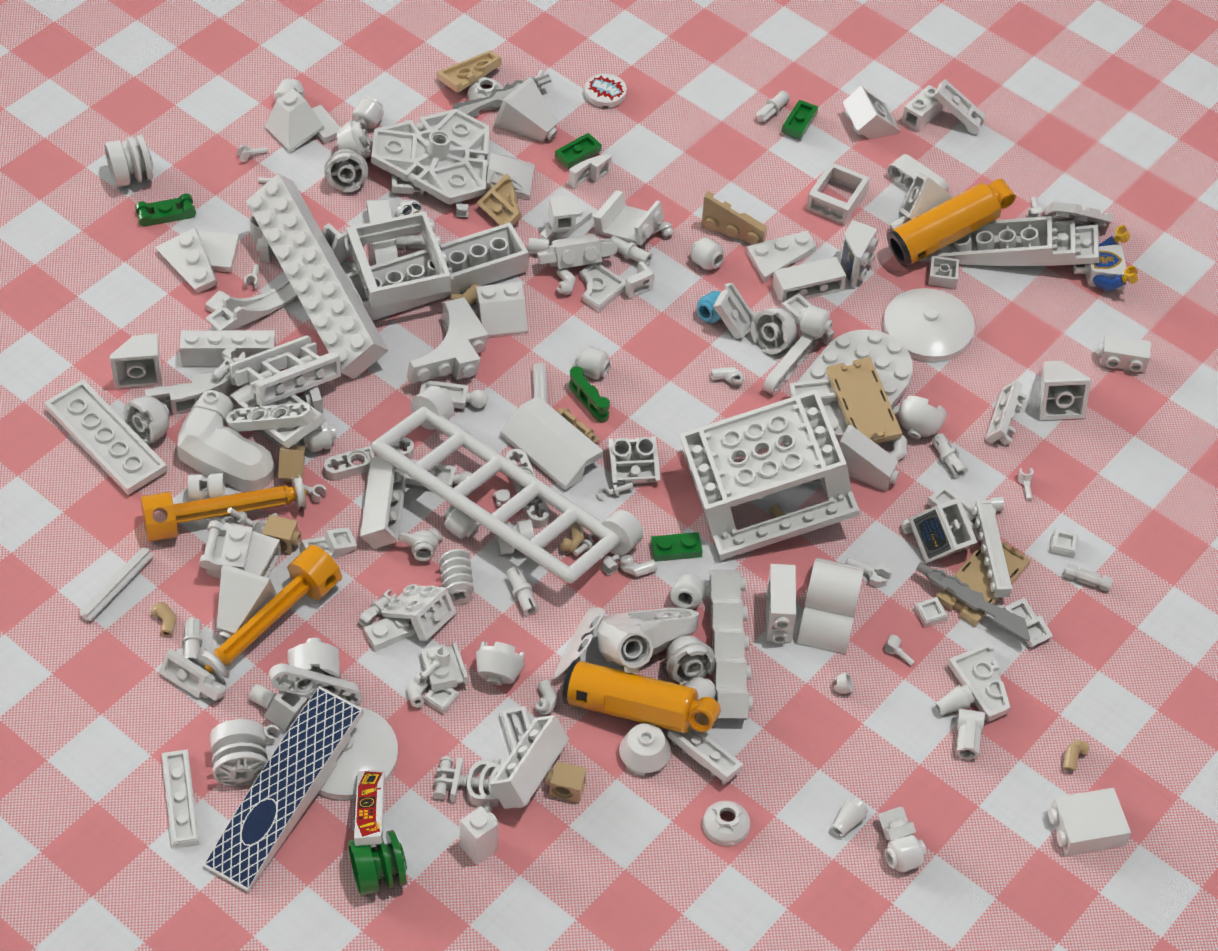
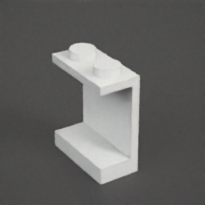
M616 190L593 216L597 234L607 237L617 236L626 242L642 245L651 236L656 227L662 223L664 213L661 201H656L648 211L626 206L624 193Z

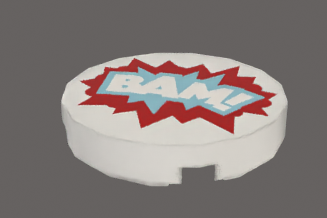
M597 74L586 82L585 97L591 104L603 108V106H608V108H613L620 105L626 98V84L615 75Z

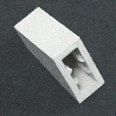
M848 425L839 445L847 463L849 477L887 492L890 484H895L899 477L900 471L897 470L899 460L855 427Z

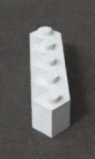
M710 570L709 575L711 631L713 632L712 650L715 660L713 680L716 688V701L721 709L718 718H748V711H753V695H749L746 688V680H751V665H747L744 658L745 650H749V635H745L743 629V621H747V606H743L741 600V592H745L746 579L741 577L739 570Z

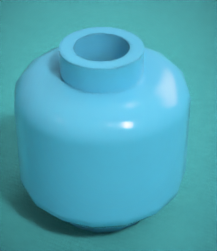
M712 291L698 300L697 313L704 322L713 324L721 320V317L713 307L721 292Z

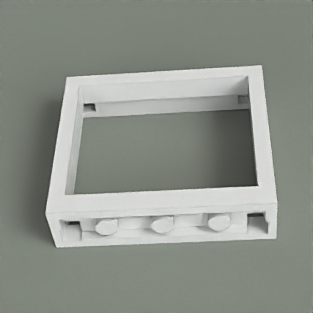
M425 211L346 228L347 244L371 308L451 291V281H454L452 269L447 267L445 251L441 252L440 238L434 234V223L429 221ZM421 233L437 275L377 287L362 245Z

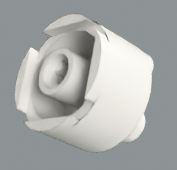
M309 638L306 643L288 650L289 665L340 679V659L337 647L323 643L320 638ZM302 680L298 683V685L306 686L311 682V680ZM328 685L323 688L331 691L333 686Z

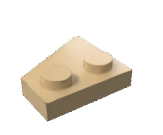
M506 173L477 202L478 206L499 226L509 222L513 226L522 218L512 179Z

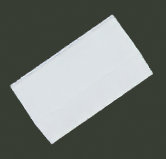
M539 396L522 404L500 431V435L516 449L523 450L531 462L564 490L582 481L585 467L602 458L603 450Z

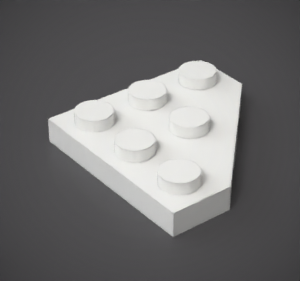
M1053 202L1045 208L1044 216H1052V222L1067 219L1075 220L1076 225L1093 222V225H1098V227H1106V224L1112 223L1114 214L1109 212L1100 214V210L1086 207V210H1082V205Z

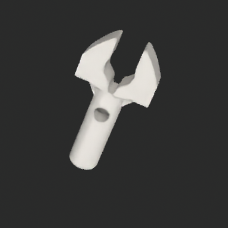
M237 347L226 348L221 354V359L224 362L212 373V378L219 381L230 370L229 365L245 358V352L238 358L231 359L236 354Z
M851 557L846 560V564L864 568L863 574L868 575L870 579L868 585L873 587H884L887 585L888 580L878 575L888 579L891 577L889 567L882 562H879L877 566L871 567Z

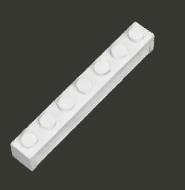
M978 500L972 508V514L976 517L975 526L979 530L978 539L982 542L981 552L985 555L984 565L988 568L987 577L991 581L990 590L994 593L995 598L1009 597L1012 585L991 500Z

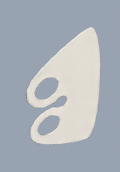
M593 607L586 612L558 664L553 680L562 674L589 646L593 635L589 634L583 640L581 638L584 634L593 631L600 623L605 614L603 608ZM600 615V619L596 623V625L590 628V625L593 622V620ZM588 639L587 645L578 652L580 645Z

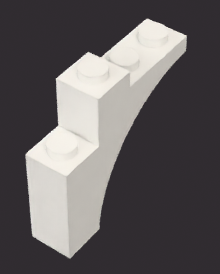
M465 297L444 302L441 319L445 327L446 336L441 344L432 352L409 362L407 379L410 384L448 374H453L456 380L477 375L480 357L477 353L485 351L489 334Z

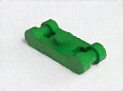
M188 193L182 194L179 198L153 203L141 201L135 205L136 213L139 215L138 222L143 227L189 219L196 215L195 207L192 205V196Z
M572 367L569 381L570 390L598 422L604 423L608 421L609 399L601 397L597 388L594 385L591 386L585 379L584 370L581 367Z

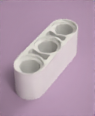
M903 154L887 167L890 178L908 191L917 172L934 180L946 192L949 191V186L942 177L907 154Z

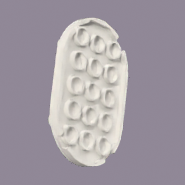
M855 330L844 333L831 341L798 382L828 379L826 367L841 363L850 366L854 360L871 357L890 405L893 408L911 383L913 364L905 346L891 335L878 330ZM838 401L825 402L823 405L836 438L841 440L848 426Z

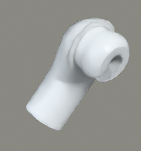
M668 221L662 222L651 235L660 231L663 237L673 234L672 224Z

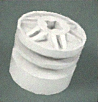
M142 134L135 136L136 146L132 138L128 137L127 148L124 149L119 140L104 143L105 155L115 188L129 185L131 182L130 174L133 173L138 182H142V171L146 180L153 179V161L149 147L146 145Z
M234 719L218 724L209 735L213 755L212 769L215 780L227 786L253 784L268 759L265 750L266 738L264 727L250 719Z

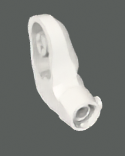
M215 390L204 391L191 408L179 431L177 444L179 460L205 477H208L209 474L223 473L224 483L242 492L260 490L268 486L274 478L276 471L271 452L264 446L242 437L237 431L227 427L226 416L233 410V403L226 395Z
M668 607L604 616L597 626L598 650L607 662H615L624 666V672L637 673L639 672V667L648 663L652 655L667 649L677 638L694 633L698 628L699 613L692 609Z

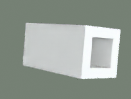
M928 85L906 104L901 122L919 132L937 116L944 107L933 97L937 89Z
M1105 334L1103 343H1099L1097 348V356H1100V366L1145 373L1150 360L1151 341Z
M482 806L460 820V847L475 865H478L497 852L498 820L493 813H487Z

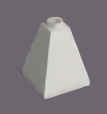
M531 77L526 79L503 99L494 123L498 128L544 142L546 139L552 140L558 132L556 129L558 122Z
M917 172L899 212L913 219L953 197L934 180Z
M1051 360L1043 362L1039 420L1085 418L1091 379L1063 361Z
M223 564L221 568L216 627L221 639L227 641L277 595L270 578Z

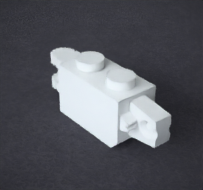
M595 234L554 240L552 245L548 246L549 250L537 252V258L540 264L550 263L551 267L556 266L558 269L602 262V257L615 255L618 247L610 238L598 239Z

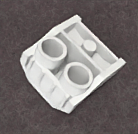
M492 152L488 166L486 189L490 190L507 173L512 179L516 197L518 199L530 200L535 165L514 157Z
M651 436V438L642 437L640 439L619 438L614 441L613 439H608L612 484L660 482L656 436Z

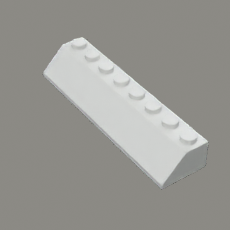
M510 222L443 243L440 250L441 252L445 251L447 267H451L454 281H451V291L371 308L358 272L354 271L346 275L371 320L374 321L449 297L452 293L458 294L467 291L473 284L483 286L528 271L529 252ZM428 249L370 266L377 287L437 275Z

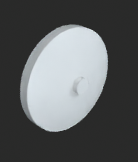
M918 288L899 294L889 303L884 315L883 328L886 334L896 338L905 346L912 359L923 362H944L954 359L966 351L971 344L975 324L968 307L955 296L937 289Z
M360 707L363 709L364 714L351 731L350 741L336 759L337 766L317 793L318 795L333 800H355L358 771L384 769L385 784L388 782L397 766L398 742L392 727L383 717L372 710Z

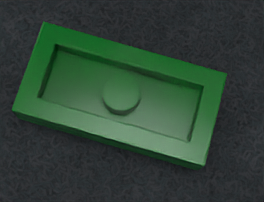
M799 100L783 124L782 132L801 139L817 115L818 106Z
M587 133L555 150V158L567 169H570L602 151V144L591 134Z
M699 532L651 536L650 539L655 562L699 558L703 554Z

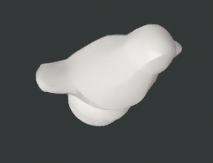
M432 528L428 531L421 530L411 534L401 532L398 539L412 548V554L416 560L428 561L433 557L438 542L443 540V537L436 529Z

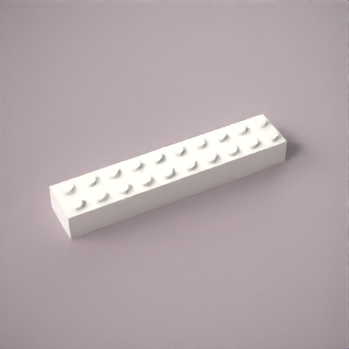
M278 173L246 200V203L329 353L335 352L340 356L341 373L355 379L389 350L294 181Z

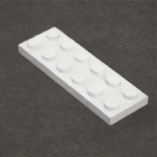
M84 379L44 402L45 409L127 495L168 471L167 464Z

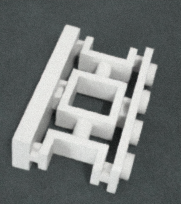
M308 335L229 365L231 384L240 386L249 382L251 396L256 397V402L260 406H266L341 377L340 356L335 352L318 356L317 344L311 343V337Z

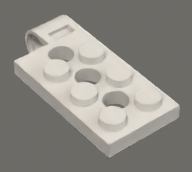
M249 382L229 395L236 409L260 407L256 402V397L251 396ZM294 394L266 406L306 402ZM311 406L315 414V418L311 423L305 426L264 429L263 431L288 449L297 444L307 434L315 431L318 426L325 422V419L319 411Z

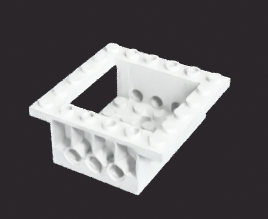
M817 389L679 434L680 444L721 560L860 516V511L851 489L847 463ZM783 441L792 442L788 447L780 446ZM761 448H766L769 450L764 455H759L756 453ZM737 456L746 457L742 462L733 461ZM820 478L828 501L736 530L730 507Z

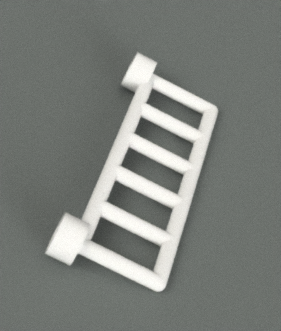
M430 386L415 396L410 403L412 414L373 441L371 445L374 453L566 583L575 582L609 552L620 556L625 555L643 538L642 526L638 519L630 512L618 510L605 521H600L449 421L448 419L454 414V405L450 396L440 387ZM420 425L429 430L437 429L449 437L416 463L391 447ZM462 446L487 462L454 488L429 472ZM500 471L523 486L524 489L491 514L468 499L467 496ZM538 496L563 514L529 540L504 522ZM577 522L598 536L600 541L573 564L568 566L543 548Z

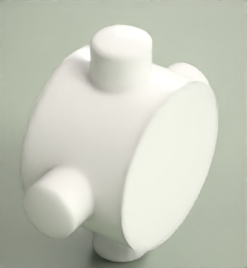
M502 489L493 493V496L496 497V506L500 507L510 500V491L508 489Z

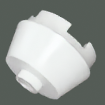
M351 119L337 131V147L339 150H353L367 161L368 157L372 154L373 140L369 138L367 131L364 129L367 128V125L363 119L355 121Z
M341 149L336 151L327 160L324 167L325 178L334 188L343 192H353L359 189L368 176V165L365 159L355 151Z
M694 636L679 637L667 649V673L671 679L683 686L694 677L703 678L708 673L711 676L715 669L714 652L711 647Z
M483 641L480 644L479 650L476 651L477 674L494 685L512 684L525 666L523 662L525 653H516V647L509 644L495 642L494 646H487V642Z
M644 723L636 725L624 736L619 746V753L630 772L645 776V773H652L657 770L660 772L670 759L671 748L665 735L657 726Z

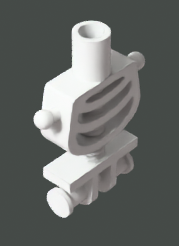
M440 758L441 765L436 771L438 778L434 781L436 786L433 792L434 798L444 800L447 796L446 790H451L450 802L456 803L459 786H466L467 797L472 805L484 807L487 813L492 811V807L498 806L499 799L491 788L490 783L502 767L500 765V758H494L493 762L486 760L476 762L471 767L468 776H461L463 758H457L455 769L451 768L454 762L452 758ZM473 787L474 789L479 788V795L473 792ZM484 789L489 791V795L484 793Z

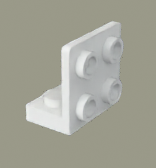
M416 584L405 587L403 592L397 598L391 600L388 606L381 611L383 617L411 619L419 640L427 641L457 613L446 587H435L433 585L419 586Z

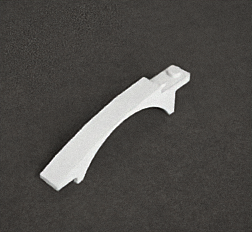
M330 223L325 225L322 233L339 263H342L351 256L347 244L346 230L340 233ZM287 278L275 288L258 296L234 298L227 295L222 299L224 305L207 316L206 321L217 331L233 330L278 310L298 299V296Z

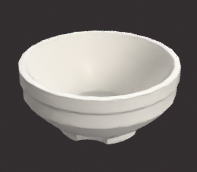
M483 77L469 86L467 99L469 101L490 97L492 89H503L504 87L494 79ZM491 85L492 87L490 89H483L481 86ZM490 106L481 110L490 111L497 108Z
M718 801L707 808L703 816L702 828L706 837L713 843L721 846H734L741 843L749 834L750 818L745 808L733 801ZM723 811H730L735 815V819L726 822L720 818V814Z

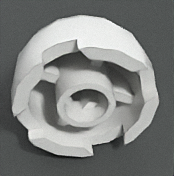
M773 307L757 313L755 320L751 322V335L755 343L758 342L764 349V353L776 354L786 350L793 344L797 335V326L789 312Z
M142 396L131 400L124 406L125 422L127 424L131 423L136 434L147 445L158 441L168 430L169 410L165 404L156 398Z
M908 396L907 400L903 399L898 413L899 421L902 427L908 431L907 434L915 439L935 435L943 426L947 417L946 410L940 405L937 409L929 405V400L926 398Z

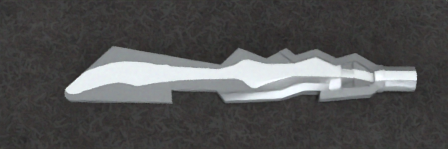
M549 74L532 78L538 89L542 85L551 82ZM516 80L512 84L507 83L503 89H492L490 97L454 103L452 110L458 109L471 117L478 116L481 109L490 106L494 108L500 107L503 99L524 81Z

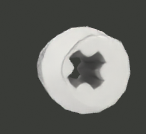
M464 549L450 550L445 552L439 559L442 587L447 588L454 605H462L473 599L474 585L472 584L470 553Z

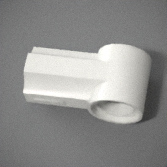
M958 709L955 730L958 731L956 755L963 760L978 758L985 712Z

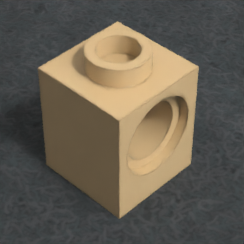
M281 445L278 478H283L285 482H292V476L298 478L300 474L303 479L306 446L293 445L287 449Z
M269 514L261 534L279 539L281 552L292 554L294 546H298L301 540L298 521Z
M556 761L554 771L549 770L546 779V785L550 786L549 796L580 804L586 784L587 768Z

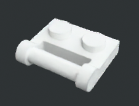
M216 520L210 521L207 528L209 532L204 555L200 557L199 565L204 569L221 571L223 564L245 570L253 536V527L222 524ZM218 535L225 536L221 557L214 558Z

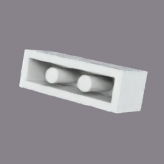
M832 257L774 270L772 287L780 303L798 293L805 299L844 291L846 274L838 258Z

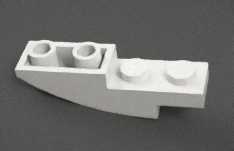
M229 370L219 381L212 378V373L191 375L192 383L145 389V395L156 398L165 404L168 409L172 408L173 415L190 412L204 391L215 390L228 397L238 390L240 386L231 384Z

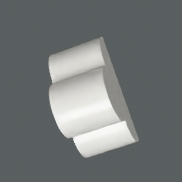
M816 558L810 578L797 644L846 654L864 568Z

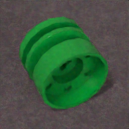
M394 830L386 832L387 844L383 840L382 844H375L376 847L372 848L370 845L355 846L354 839L348 841L351 865L360 896L379 892V879H384L387 888L393 889L392 876L394 875L399 887L407 884L406 859L403 847L398 841Z

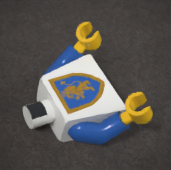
M1120 225L1116 228L1115 237L1111 236L1099 244V263L1073 265V273L1085 274L1087 285L1090 287H1098L1110 292L1112 290H1124L1127 281L1131 284L1138 281L1136 267H1126L1122 244H1118L1119 241L1125 243L1130 239V234L1127 232L1125 225Z

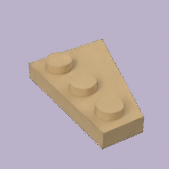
M490 50L437 71V78L449 88L459 93L502 65V61L499 55Z
M707 190L704 196L701 227L753 245L766 241V225L746 213L739 214L731 209V204L726 201L721 203L713 198V193Z

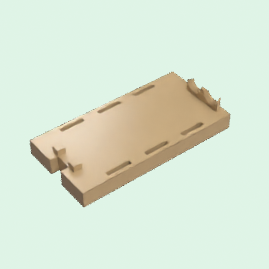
M871 357L854 360L850 366L841 363L826 367L827 377L830 380L832 389L836 393V399L847 426L854 425L857 430L876 444L901 438L902 431Z
M1007 541L1001 542L1011 585H1013L1029 566L1030 559L1024 556L1025 553H1020L1017 548L1009 546ZM980 545L953 577H957L962 583H967L971 590L983 593L984 600L995 605L1001 597L995 598L994 593L990 590L991 581L987 577L988 568L984 565L985 555L981 552ZM941 589L936 595L943 607L950 611L956 609L960 612L959 617L975 627L987 615V613L980 609L973 610L947 590L943 591Z

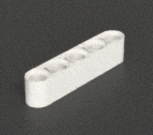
M389 199L366 201L369 223L392 218ZM395 238L372 243L375 265L398 258Z

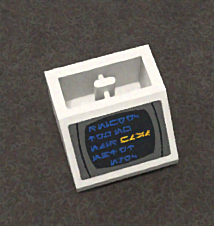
M855 220L851 221L844 234L839 261L846 274V279L853 288H856L859 281H864L867 274L866 268L873 265L876 256L873 252L879 240L876 238V228Z
M960 498L936 505L908 519L926 564L970 549L978 543Z

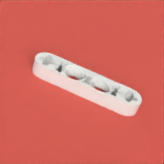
M803 334L768 375L763 384V390L774 396L814 350L819 338Z
M303 402L239 408L228 413L226 421L231 429L242 432L305 426L313 421L315 414L310 404Z
M404 437L391 446L409 459L414 456V443L409 438ZM371 446L331 456L324 463L325 475L330 480H340L368 472L370 461L372 458H375L374 455L376 453L372 451ZM354 459L364 460V463L361 465L352 464Z
M512 449L507 452L506 458L517 465L516 461L513 460L517 459V461H520V468L536 478L527 454L523 450ZM512 480L516 493L524 489L523 486ZM538 497L523 507L527 520L531 519L533 527L541 528L548 524L550 512L544 500ZM537 507L539 515L542 516L540 518H538V516L535 515V508Z
M283 663L273 666L269 671L272 686L281 691L311 698L318 686L323 688L330 685L333 686L330 692L355 705H358L362 699L358 685L350 681ZM302 680H311V682L306 686L298 685V683Z

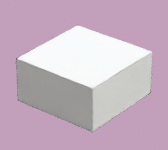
M932 256L928 285L956 289L959 259Z

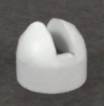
M848 672L839 674L834 678V690L837 693L846 694L853 692V682Z

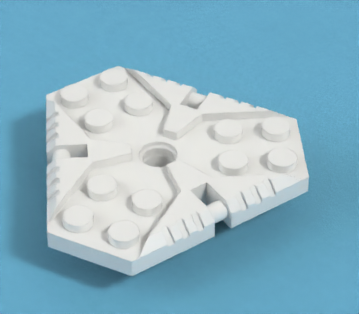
M458 109L421 117L417 124L409 120L374 129L371 163L387 172L389 171V173L398 178H402L406 182L414 183L413 186L421 188V190L432 196L434 195V197L447 204L483 196L486 191L489 126Z

